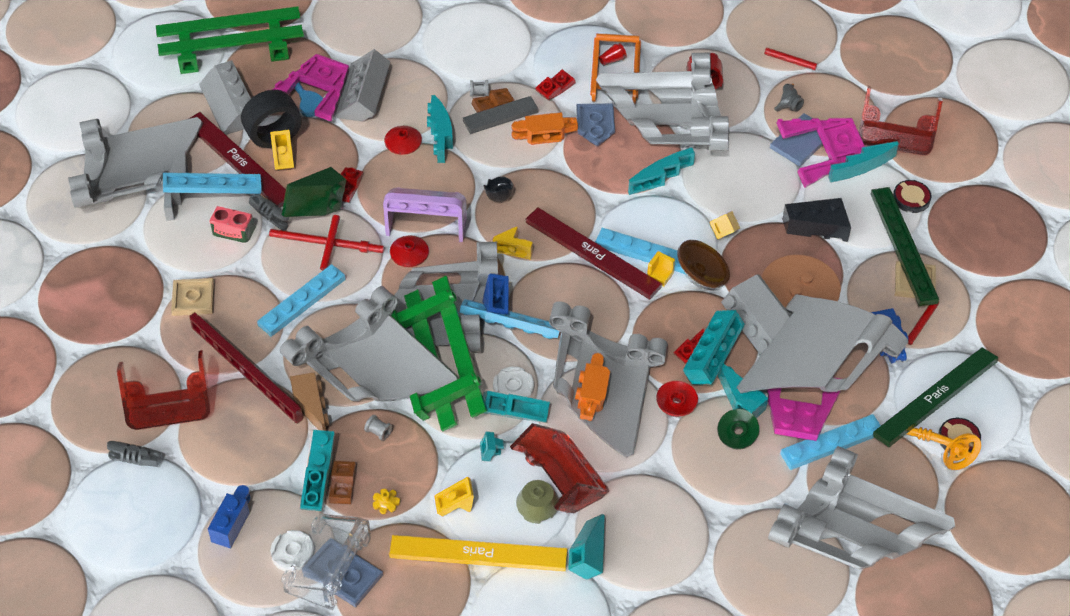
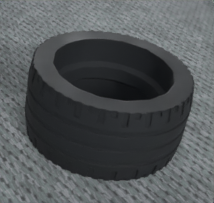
M272 89L258 93L245 104L241 112V121L246 133L252 142L261 148H272L270 132L289 130L290 138L293 139L301 128L302 117L293 99L282 90ZM284 112L274 123L259 126L269 115Z

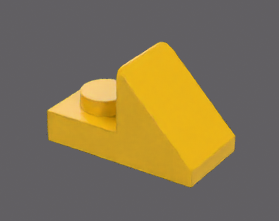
M290 131L270 132L275 170L294 168Z
M518 227L511 228L493 237V242H497V253L531 260L533 242L518 239Z
M469 477L434 495L437 514L443 517L459 507L467 512H471L474 495Z

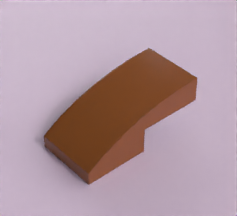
M503 88L491 90L489 96L473 98L471 104L478 113L512 102L514 99L508 89Z
M334 461L329 503L351 504L355 462Z

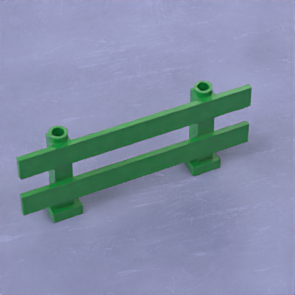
M299 7L155 25L157 37L179 35V41L157 44L159 56L181 53L180 56H177L180 74L199 72L196 53H192L194 51L268 41L272 42L268 43L271 62L289 60L287 42L282 40L304 37L302 25L280 27L279 21L300 18ZM261 23L269 24V29L199 39H191L190 33Z
M447 276L432 282L436 295L422 301L420 291L417 289L404 296L407 309L399 313L394 309L391 313V316L405 329L412 325L415 338L438 358L427 317L441 312L460 379L424 396H420L416 392L410 395L414 414L423 421L431 418L429 412L435 410L442 432L457 425L451 402L464 395L472 418L487 411L480 388L482 382L475 371L455 301H457V297L454 291L451 290Z

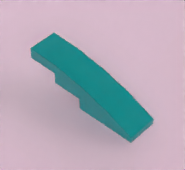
M898 141L862 147L860 154L846 156L844 163L831 165L828 176L830 183L850 179L882 166L896 157Z
M693 148L673 153L642 169L629 179L628 194L632 195L665 186V179L678 176L680 169L694 165L695 152Z

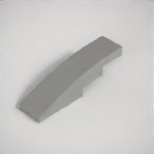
M185 148L181 149L170 173H188ZM164 193V212L167 221L174 220V205H182L181 193Z

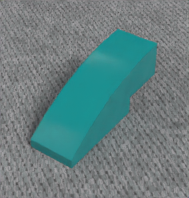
M485 391L483 394L487 409L484 412L485 414L535 422H547L550 404L548 401L492 391Z

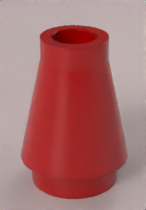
M619 43L611 46L598 58L604 66L623 60L627 54L623 45Z

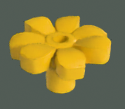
M381 489V494L374 493L373 500L375 502H373V508L375 510L379 509L381 514H386L387 509L390 512H394L396 506L400 505V498L396 497L397 493L395 490L388 492L387 489Z

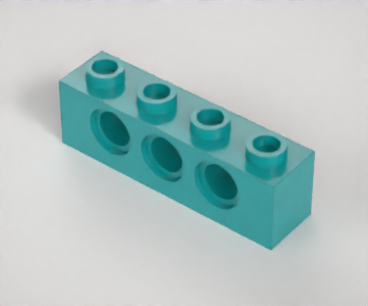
M736 310L716 311L683 369L691 384H712L745 325Z

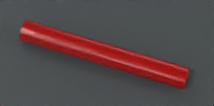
M767 47L764 52L765 55L812 70H816L818 65L817 63Z
M339 215L332 216L320 265V270L322 271L329 266L340 221Z
M939 303L928 305L908 335L907 344H913Z

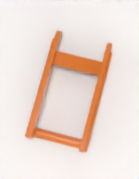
M596 33V37H594L590 91L592 102L596 100V89H601L596 82L600 41L635 43L634 73H639L641 48L639 36ZM625 90L633 91L632 100L634 104H636V98H638V90Z

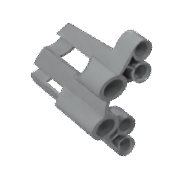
M710 52L692 53L691 71L601 73L596 78V82L601 89L605 90L612 98L617 110L630 125H635L638 128L642 137L650 144L710 145L709 150L729 149V117L721 116L717 96L711 79ZM648 89L660 99L662 104H634L625 90ZM679 124L689 130L691 134H661L656 125Z

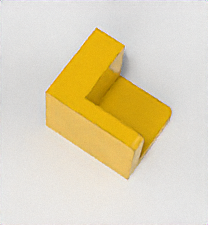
M733 211L709 222L717 239L740 229Z
M657 251L648 264L647 275L662 283L664 287L674 274L675 259Z

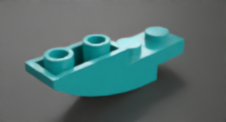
M431 95V103L427 105L428 114H431V116H427V127H431V135H434V141H437V144L433 145V154L437 155V163H445V149H453L451 120L442 102L436 95Z
M313 430L308 467H306L301 510H323L333 463L335 431Z

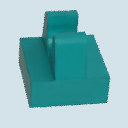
M486 431L480 442L482 461H490L492 456L501 455V449H504V440L495 438L494 432Z

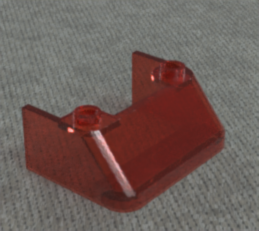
M867 85L858 132L863 144L873 146L898 141L897 151L918 155L929 154L933 149L943 103L942 98L937 99L934 116H921L918 119L916 128L879 121L881 115L879 108L868 104L871 86Z
M203 350L198 352L200 371L189 374L186 382L187 389L146 395L145 387L141 382L135 380L126 382L123 362L118 363L117 376L125 422L129 428L138 430L199 421L208 417L210 414V399Z
M532 423L510 446L512 450L523 452L526 455V461L530 465L542 467L562 494L559 502L554 506L558 511L576 513L602 499L609 492L607 485L573 440L561 430Z

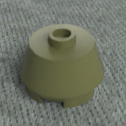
M533 480L528 482L519 492L516 506L526 521L540 524L541 521L554 517L559 508V498L549 483L543 480Z

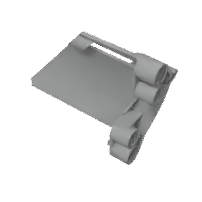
M198 117L108 137H103L99 119L79 122L85 148L84 174L68 178L74 208L110 201L113 197L158 186L160 179H163V173H170L173 162L180 150L185 148L187 154L203 122ZM144 183L143 186L114 192L118 188Z
M477 242V261L412 268L403 278L398 291L394 295L398 299L395 310L399 313L407 309L404 296L417 289L420 291L422 301L436 295L433 285H416L418 279L423 274L434 273L460 274V283L450 284L451 290L454 291L457 297L455 303L458 313L464 299L483 304L482 300L488 275H498L497 242ZM441 312L427 317L435 346L450 345ZM459 313L469 351H480V338L485 321L479 318V314L464 315ZM412 325L407 327L406 330L415 337Z
M384 286L376 288L370 300L364 299L356 306L355 312L360 318L346 328L322 339L309 326H304L297 332L296 339H289L280 347V353L292 365L299 366L307 363L351 401H360L363 398H373L375 401L410 398V395L416 392L422 396L458 379L447 366L391 316L398 303V299ZM340 367L359 387L347 389L329 370Z
M796 294L785 307L791 317L745 375L737 388L740 393L790 387L820 388L825 392L847 390L880 352L883 351L897 358L907 345L908 339L892 324V320L888 316L882 314L875 315L855 306L833 300ZM859 343H867L869 347L867 353L850 376L845 379L833 378L855 346Z
M555 302L552 307L549 324L560 331L561 334L553 387L557 393L565 396L568 401V407L580 419V409L577 408L579 400L575 399L577 387L581 388L582 383L578 382L580 371H585L586 363H591L594 353L603 355V367H607L610 370L603 409L595 412L592 421L580 420L601 440L627 458L635 450L650 367L665 363L668 343L661 338H653L648 341L641 334L631 335L628 346L613 342L588 330L591 312L587 307L579 305L571 309L565 302ZM566 354L578 360L572 387L565 379L561 378Z

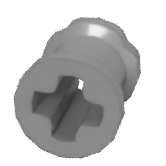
M470 80V96L480 94L489 96L488 80H485V82H473V80Z
M372 415L367 420L364 430L368 433H374L379 436L381 441H385L391 434L392 425L390 423L385 424L376 415Z

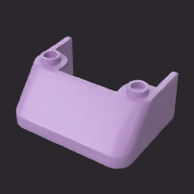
M397 187L391 189L385 195L383 208L386 236H390L394 212L458 217L459 242H463L467 211L466 198L461 193Z

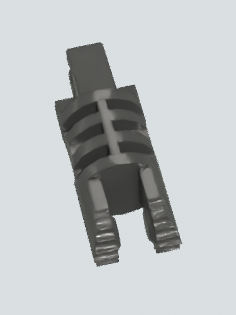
M260 194L250 196L249 204L259 214L279 229L286 231L288 223L285 221H288L290 217H283L280 207Z
M114 440L107 442V449L110 451L108 452V457L112 460L127 461V463L140 466L158 467L162 459L161 452L147 447L130 445L129 443Z

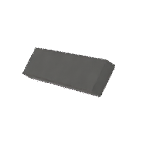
M528 96L463 117V122L469 133L473 134L538 113V107L532 97Z

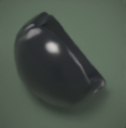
M504 176L496 177L492 180L488 179L487 185H483L488 198L495 202L506 201L514 190L512 181Z

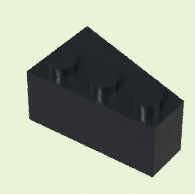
M842 198L785 204L782 220L787 234L807 237L818 235L824 236L823 239L830 240V237L848 242L851 225Z

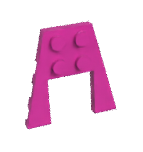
M315 54L303 63L298 71H292L287 79L276 83L273 90H282L289 95L297 83L301 81L328 91L314 110V113L317 117L332 121L349 72V65Z
M812 118L811 120L792 119L787 121L778 119L776 122L783 139L817 130L829 157L828 161L799 168L797 172L804 188L827 176L831 165L844 163L846 156L860 154L862 147H865L852 118H829L828 120Z
M781 388L766 389L774 434L817 441L841 391H822L821 405L782 399L780 398Z

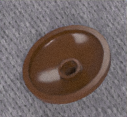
M686 240L679 246L677 256L680 266L693 281L709 288H720L728 282L730 278L729 267L724 258L714 248L698 240Z

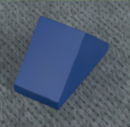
M488 275L482 300L487 312L508 314L509 276Z

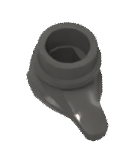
M785 84L783 86L781 101L774 108L776 112L784 108L797 112L802 108L804 99L798 95L794 84Z

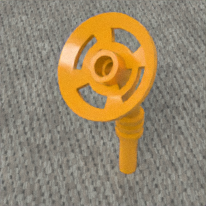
M920 427L919 429L913 428L906 434L915 436L919 440L922 438L924 441L927 439L928 442L932 440L946 445L947 448L943 455V462L951 470H960L967 467L977 458L981 450L980 439L971 433L962 434L955 439H951L932 432V429L928 431L927 428L923 430V427ZM973 442V449L969 452V443ZM965 458L964 460H962V461H960V462L953 463L954 461H958V460H961V459Z

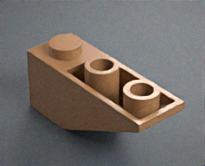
M315 372L290 376L294 402L318 430L326 431L325 426H329L327 413L323 414L322 409H326L324 396H319V392H322L321 381L316 380Z

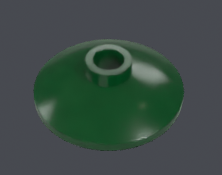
M733 409L726 412L720 418L717 432L721 442L727 447L745 449L757 440L760 427L757 418L749 411ZM737 429L743 430L741 434L735 433Z

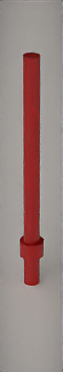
M270 229L269 231L270 237L326 245L327 237L276 229ZM336 238L333 245L357 249L363 253H368L369 251L384 253L385 248L383 245L370 244L369 241L361 240V242Z

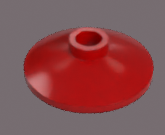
M403 125L390 129L385 135L384 142L386 148L392 153L406 155L415 152L420 147L422 137L417 129Z
M408 235L400 237L390 247L391 259L402 267L418 266L429 255L427 243L417 236Z
M670 381L659 388L656 401L663 412L679 417L694 411L698 404V395L690 384L683 381Z

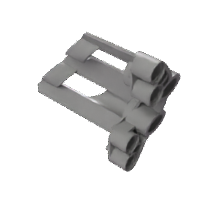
M837 446L831 461L826 467L823 478L813 485L806 500L797 509L783 504L777 521L774 522L768 539L788 548L792 543L860 570L872 567L884 557L895 559L921 547L923 542L931 536L939 533L943 535L955 528V521L951 516L851 475L858 454ZM887 514H895L916 524L909 526L897 535L870 522ZM841 537L862 546V548L850 554L820 540Z

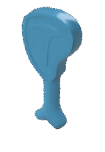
M299 81L294 89L299 94L301 100L300 112L305 117H314V110L323 100V97L313 91L304 90Z

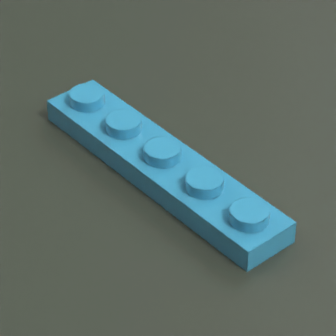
M163 173V192L261 194L260 174Z
M601 228L595 243L608 251L647 263L659 251L675 259L674 271L686 274L680 266L677 250L605 228Z
M331 264L257 321L258 326L272 337L345 281V274Z
M464 299L461 304L459 313L464 315L479 314V318L488 323L497 322L507 328L516 327L523 329L526 333H539L548 339L558 338L560 331L549 324V321L512 311H508L507 315L487 312L484 304Z
M874 414L820 434L817 441L804 440L783 448L780 454L789 469L793 470L833 454L837 446L847 449L873 439V431L881 425Z

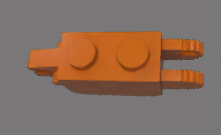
M562 112L525 116V120L512 123L511 136L515 140L527 139V142L531 145L562 142L565 133L578 131V123L576 117H563Z
M594 353L591 363H586L585 371H580L578 382L582 383L581 388L577 387L575 399L579 400L577 408L580 409V419L592 421L595 412L603 409L610 370L607 367H603L604 357L600 353Z

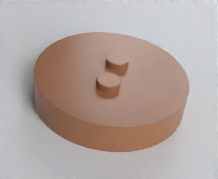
M806 255L784 256L770 263L762 274V279L784 307L788 305L796 294L839 302L841 286L836 273L827 264L814 257Z

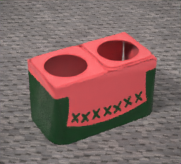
M220 206L215 208L210 218L211 230L214 236L242 243L250 240L256 228L252 214Z

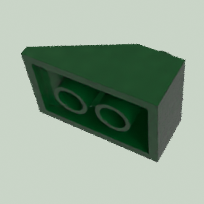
M332 167L287 184L281 215L283 217L324 216L340 210L346 178Z

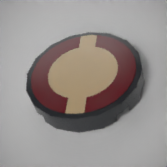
M916 180L902 181L895 186L893 191L898 207L906 212L908 210L913 211L912 213L922 212L929 207L932 199L929 188Z
M956 417L943 422L938 434L951 439H955L962 434L971 433L975 434L981 441L979 428L965 418ZM973 442L969 443V452L973 449ZM940 444L944 450L947 448L946 445Z

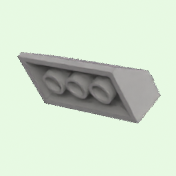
M373 49L351 63L334 115L336 118L364 121L376 114V107L381 99L380 94L385 85L384 81L389 72L390 61L377 50Z
M232 60L214 65L199 84L220 130L227 135L244 129L241 121V112L251 98Z
M758 274L733 287L721 302L727 310H736L745 324L742 331L760 355H762L791 317Z

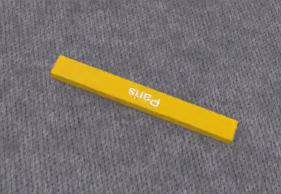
M392 535L389 556L395 559L566 571L567 548Z

